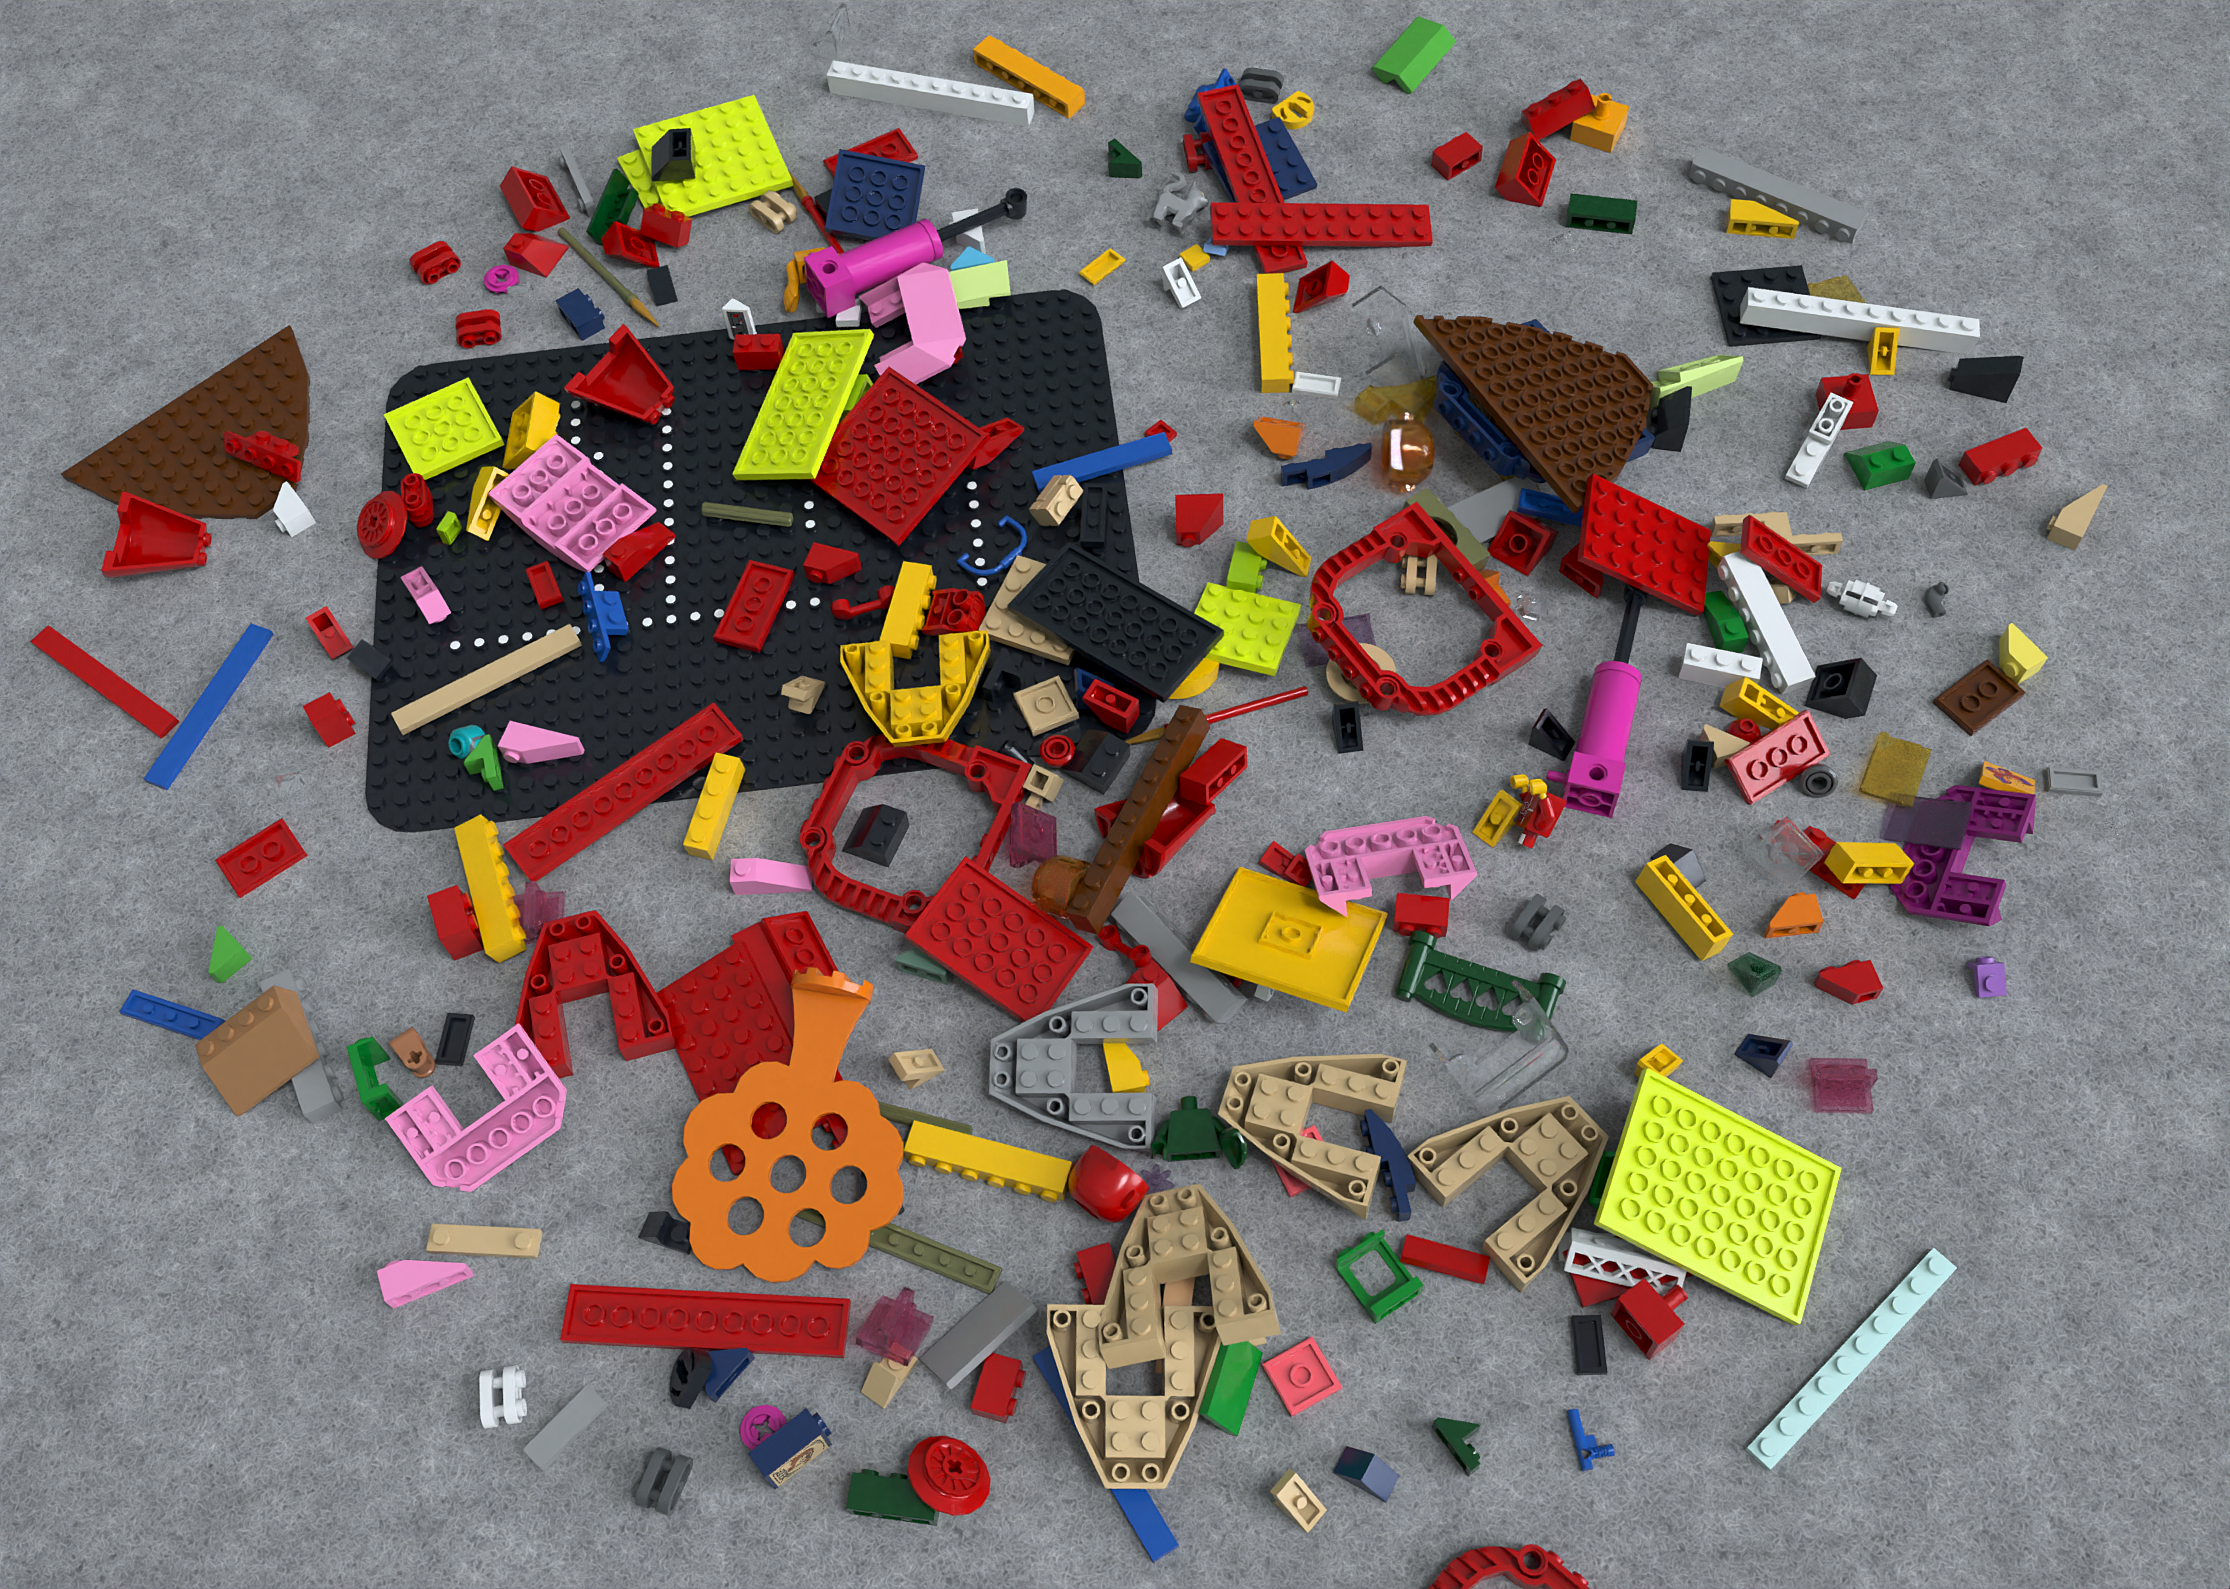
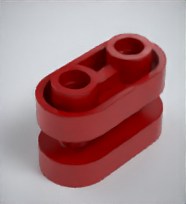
M1200 132L1199 139L1193 140L1192 134L1182 135L1189 173L1197 172L1199 164H1205V169L1211 170L1212 167L1208 162L1207 156L1202 151V144L1212 141L1209 132ZM1201 148L1202 155L1196 156L1195 149Z
M437 241L414 253L409 260V264L422 282L430 285L450 273H455L461 266V260L452 251L447 242Z
M484 309L457 315L455 326L458 345L464 348H473L477 345H493L499 342L502 338L500 314L492 309Z
M418 473L406 475L401 481V497L406 505V512L414 526L425 527L434 519L432 493L422 475Z

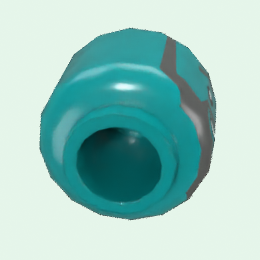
M477 725L457 728L450 734L449 749L456 757L465 760L485 736V733Z

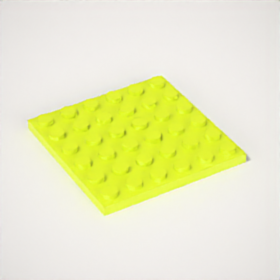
M755 95L633 129L651 175L652 146L669 129L691 128L695 143V178L653 181L661 203L666 207L665 209L683 212L686 217L761 196L768 190L774 192L793 186L792 178Z

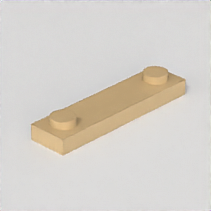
M432 1224L426 1251L434 1254L538 1259L543 1232L541 1229Z

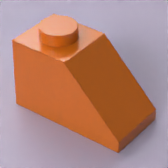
M1800 892L1789 896L1769 923L1764 933L1765 939L1818 933L1824 921L1816 893L1806 894Z

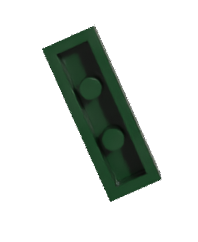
M1571 193L1565 227L1632 235L1636 219L1637 200Z
M862 1469L861 1473H852L846 1510L849 1514L937 1526L939 1512L920 1499L912 1488L907 1475L891 1473L890 1477L879 1476V1472L870 1469Z

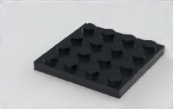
M1802 265L1712 272L1711 280L1729 347L1820 340L1821 334L1740 323V305L1748 287L1811 296Z

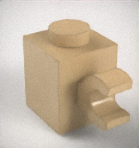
M1034 764L1023 785L1024 788L1032 792L1024 808L1037 814L1042 807L1043 798L1054 802L1064 779Z

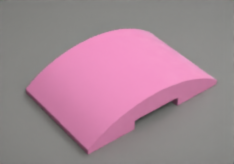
M557 434L488 493L489 497L535 541L559 559L584 572H590L604 559L603 552L619 538L633 533L656 512V508L624 484L618 485L594 467L588 457Z

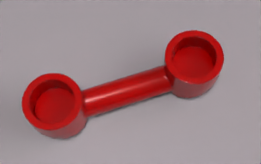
M884 586L877 591L878 600L850 607L848 600L838 599L830 605L831 612L838 619L849 620L853 616L877 609H888L895 587Z
M1114 925L1102 927L1097 935L1101 945L1106 950L1117 951L1131 960L1134 968L1144 966L1152 958L1151 952L1146 945H1138L1131 948L1124 944L1117 927Z

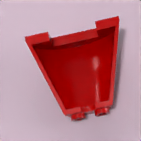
M622 324L608 339L610 348L608 353L586 376L578 372L564 389L571 396L654 425L659 420L661 412L673 405L675 397L672 396L674 386L628 327Z
M122 492L117 509L120 527L113 551L106 550L101 569L104 577L117 578L206 566L207 553H205V549L211 546L212 534L207 533L206 523L128 492Z
M1179 785L1151 838L1144 842V851L1131 874L1142 879H1148L1157 875L1202 825L1216 813L1215 804L1210 802L1205 806L1182 798ZM1127 799L1094 809L1102 839L1107 837Z

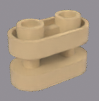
M768 190L761 196L762 202L755 200L748 206L752 217L775 234L784 229L783 221L791 224L797 219V209L790 202H786L777 192Z
M1434 554L1427 559L1413 555H1404L1402 558V568H1406V574H1401L1400 588L1405 589V594H1415V587L1425 588L1424 595L1434 596L1437 557ZM1417 567L1426 568L1425 578L1416 577Z

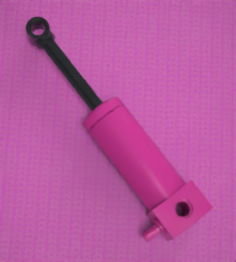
M1012 188L1006 192V196L1000 200V204L938 230L925 218L839 255L832 246L816 253L810 252L808 256L804 257L807 289L827 318L837 315L855 306V295L885 283L923 262L930 264L943 257L941 242L1002 216L1016 220L1022 219L1027 214V194L1023 189Z
M1627 583L1623 592L1626 607L1614 660L1603 662L1594 669L1576 751L1574 752L1570 769H1567L1566 774L1549 770L1546 777L1547 780L1563 783V789H1565L1563 799L1567 800L1566 808L1609 818L1613 816L1621 790L1626 767L1624 759L1642 682L1641 673L1628 663L1641 606L1646 603L1649 595Z

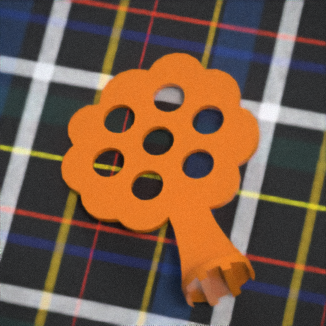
M808 967L806 974H800L796 969L794 970L791 988L794 1003L795 1029L789 1066L779 1062H762L751 1067L739 1079L733 1093H719L702 1100L691 1111L686 1121L683 1144L689 1158L685 1159L675 1173L672 1183V1198L679 1214L691 1223L689 1241L694 1255L704 1265L716 1270H734L745 1265L756 1277L772 1283L791 1282L806 1274L816 1261L832 1269L841 1270L852 1267L866 1253L869 1246L870 1231H875L888 1225L901 1209L904 1201V1185L898 1169L903 1159V1141L899 1131L886 1118L881 1116L879 1103L868 1088L854 1081L842 1080L834 1082L836 1071L848 1039L865 1008L871 1004L874 986L870 982L864 980L863 986L853 983L845 973L833 971L832 977L824 976L818 968ZM767 1103L781 1105L787 1115V1124L784 1131L773 1139L759 1138L752 1129V1117L755 1111ZM827 1114L842 1116L848 1126V1135L845 1142L834 1150L825 1151L818 1148L812 1138V1129L815 1123ZM725 1145L738 1146L746 1158L743 1172L730 1182L717 1180L712 1175L710 1169V1161L713 1154ZM786 1156L800 1158L806 1167V1178L803 1185L792 1193L777 1191L770 1180L774 1164ZM845 1167L859 1168L865 1173L867 1178V1189L864 1196L852 1204L838 1202L831 1192V1182L834 1175ZM743 1198L758 1200L764 1210V1219L761 1226L749 1235L736 1234L730 1228L728 1222V1214L731 1207ZM805 1209L819 1211L826 1222V1231L823 1238L811 1247L796 1245L790 1235L792 1219Z

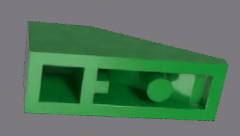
M1721 590L1705 593L1703 614L1716 649L1743 653L1749 637L1741 616Z

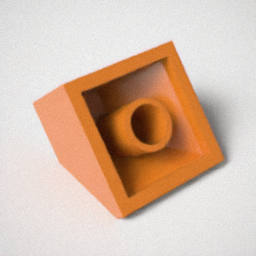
M1259 416L1254 420V428L1272 453H1278V457L1283 459H1292V456L1298 454L1305 423Z

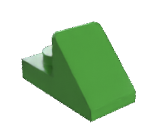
M490 734L481 739L475 749L468 755L464 765L470 774L481 772L484 782H489L495 791L504 787L497 747Z

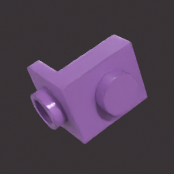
M1992 956L1976 957L1977 962H1968V968L1974 971L1976 997L2007 995L2004 963L1995 961Z

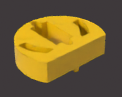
M1297 91L1273 107L1271 117L1272 119L1280 117L1286 129H1299L1309 124L1312 120L1314 103L1307 94ZM1294 109L1303 117L1299 118L1292 110Z

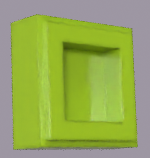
M448 511L436 530L443 543L451 545L462 529V526L456 514Z

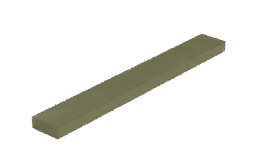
M805 1209L795 1216L826 1229L825 1219L819 1211ZM892 1223L875 1231H870L869 1247L988 1295L994 1291L1003 1271L1002 1267Z

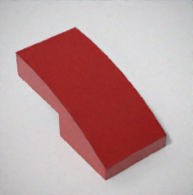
M1275 841L1270 843L1257 862L1268 871L1290 883L1306 887L1312 879L1307 860L1298 853L1294 856Z

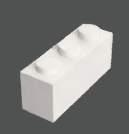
M1687 643L1678 678L1725 688L1727 685L1746 676L1758 684L1763 658Z

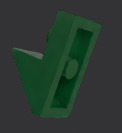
M1115 138L1109 141V177L1141 178L1142 162Z
M1440 1417L1435 1419L1432 1425L1433 1430L1469 1477L1478 1470L1480 1456L1470 1443L1466 1445L1464 1441L1478 1432L1480 1425Z

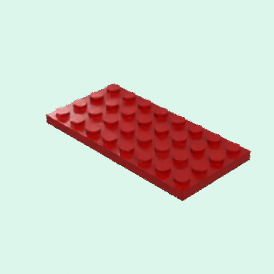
M739 940L657 992L671 1020L677 1043L675 1048L700 1102L715 1094L733 1093L739 1079L751 1067L762 1062H779L787 1066L790 1065L793 1041L743 941ZM767 1103L760 1106L752 1117V1129L762 1139H773L779 1136L787 1124L785 1109L776 1103ZM829 1115L821 1117L815 1123L813 1129L829 1120ZM735 1145L721 1147L733 1174L736 1176L740 1175L745 1167L746 1158L743 1151Z

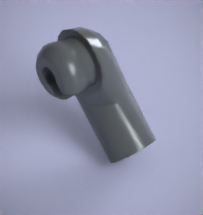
M1939 582L1931 587L1926 596V603L1935 618L1946 614V610L1941 602L1945 594L1949 592V587L1944 582Z

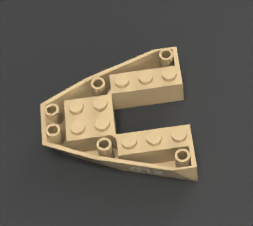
M1383 1054L1289 1057L1233 1066L1218 1115L1234 1128H1237L1241 1134L1292 1176L1366 1221L1379 1174L1381 1156L1304 1137L1302 1134L1312 1103L1364 1116L1365 1110L1371 1109L1383 1121L1392 1123L1405 1078L1407 1060Z
M1570 1096L1507 1109L1434 1136L1422 1143L1407 1158L1412 1167L1414 1177L1442 1207L1450 1203L1504 1157L1540 1194L1484 1241L1482 1251L1487 1256H1490V1260L1522 1293L1545 1268L1586 1197L1609 1136Z
M1200 1183L1148 1194L1143 1198L1121 1246L1104 1303L1106 1306L1102 1310L1100 1322L1098 1323L1099 1348L1109 1369L1166 1358L1160 1284L1210 1274L1215 1326L1223 1346L1281 1334L1270 1287L1234 1224Z
M1047 1304L1046 1324L1050 1346L1076 1428L1105 1489H1166L1195 1428L1221 1344V1339L1215 1326L1213 1306L1163 1307L1162 1318L1166 1358H1162V1396L1106 1395V1362L1099 1348L1098 1332L1100 1316L1106 1305Z

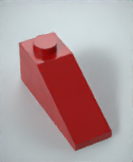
M1008 417L980 427L982 431L988 434L990 440L967 467L977 469L989 464L1023 433L1024 427Z
M658 522L619 538L602 555L608 570L626 582L668 545L676 535Z

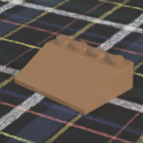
M275 985L195 1044L202 1068L236 1116L246 1113L320 1058L297 992Z

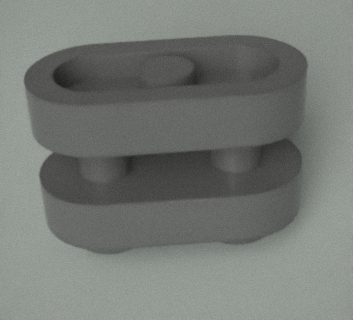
M1250 67L1243 71L1239 87L1244 100L1274 104L1278 101L1284 78L1281 73L1274 70Z
M1538 893L1526 906L1509 932V935L1518 941L1523 935L1530 938L1527 946L1536 952L1540 948L1542 950L1547 948L1552 940L1551 932L1554 929L1559 931L1566 920V917L1563 916L1565 910L1557 905L1548 910L1544 907L1547 899ZM1537 916L1543 918V921L1537 929L1532 928L1530 925Z
M658 1447L655 1452L651 1451L645 1462L646 1471L642 1480L637 1481L633 1490L636 1505L648 1509L656 1501L658 1502L657 1512L671 1516L676 1509L692 1470L693 1459L680 1454L673 1462L671 1461L672 1452L670 1450ZM667 1472L669 1473V1475L667 1477L663 1489L660 1490L659 1488Z

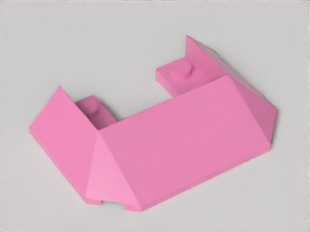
M923 262L859 296L868 306L871 323L876 328L904 313L907 316L912 341L879 357L880 363L874 366L880 376L888 367H891L916 385L952 366L955 360L953 356L958 347L963 346L966 336L950 274L946 268Z
M1428 816L1325 831L1319 836L1320 841L1314 846L1309 845L1305 849V856L1319 900L1346 917V900L1372 897V887L1369 879L1418 872L1424 888H1436L1445 885L1452 901L1477 876V871L1458 826L1449 823L1443 826L1435 823V819Z
M519 1023L473 1055L505 1099V1101L464 1129L433 1085L385 1118L433 1186L460 1187L462 1191L472 1192L561 1129L567 1089Z

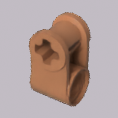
M412 1026L389 1041L392 1049L416 1077L426 1078L434 1072L436 1068L435 1060L425 1047V1043Z

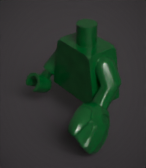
M1185 1096L1180 1099L1181 1110L1170 1112V1119L1163 1121L1155 1135L1154 1142L1150 1146V1159H1153L1154 1155L1160 1154L1163 1155V1160L1167 1159V1162L1220 1158V1147L1233 1169H1239L1247 1157V1143L1241 1136L1240 1131L1237 1128L1227 1129L1218 1117L1211 1116L1208 1108L1198 1109L1195 1096Z

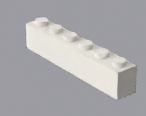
M1740 551L1724 556L1718 565L1719 577L1725 581L1729 597L1736 603L1739 615L1749 630L1751 642L1757 646L1760 658H1763L1762 664L1767 666L1771 674L1773 686L1778 688L1781 695L1808 686L1816 676L1762 568L1740 553Z

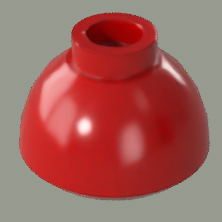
M1737 719L1730 723L1725 731L1750 743L1761 737L1759 726L1751 719Z
M1052 735L1046 738L1040 746L1042 760L1054 768L1068 765L1075 754L1073 741L1064 735Z

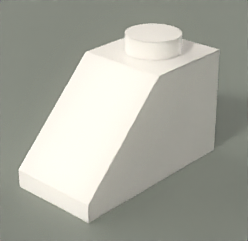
M978 208L952 212L953 222H949V225L979 213ZM981 226L956 236L958 244L966 248L970 246L986 254Z
M287 481L283 483L273 508L278 518L275 520V523L282 533L287 531L293 537L316 522Z

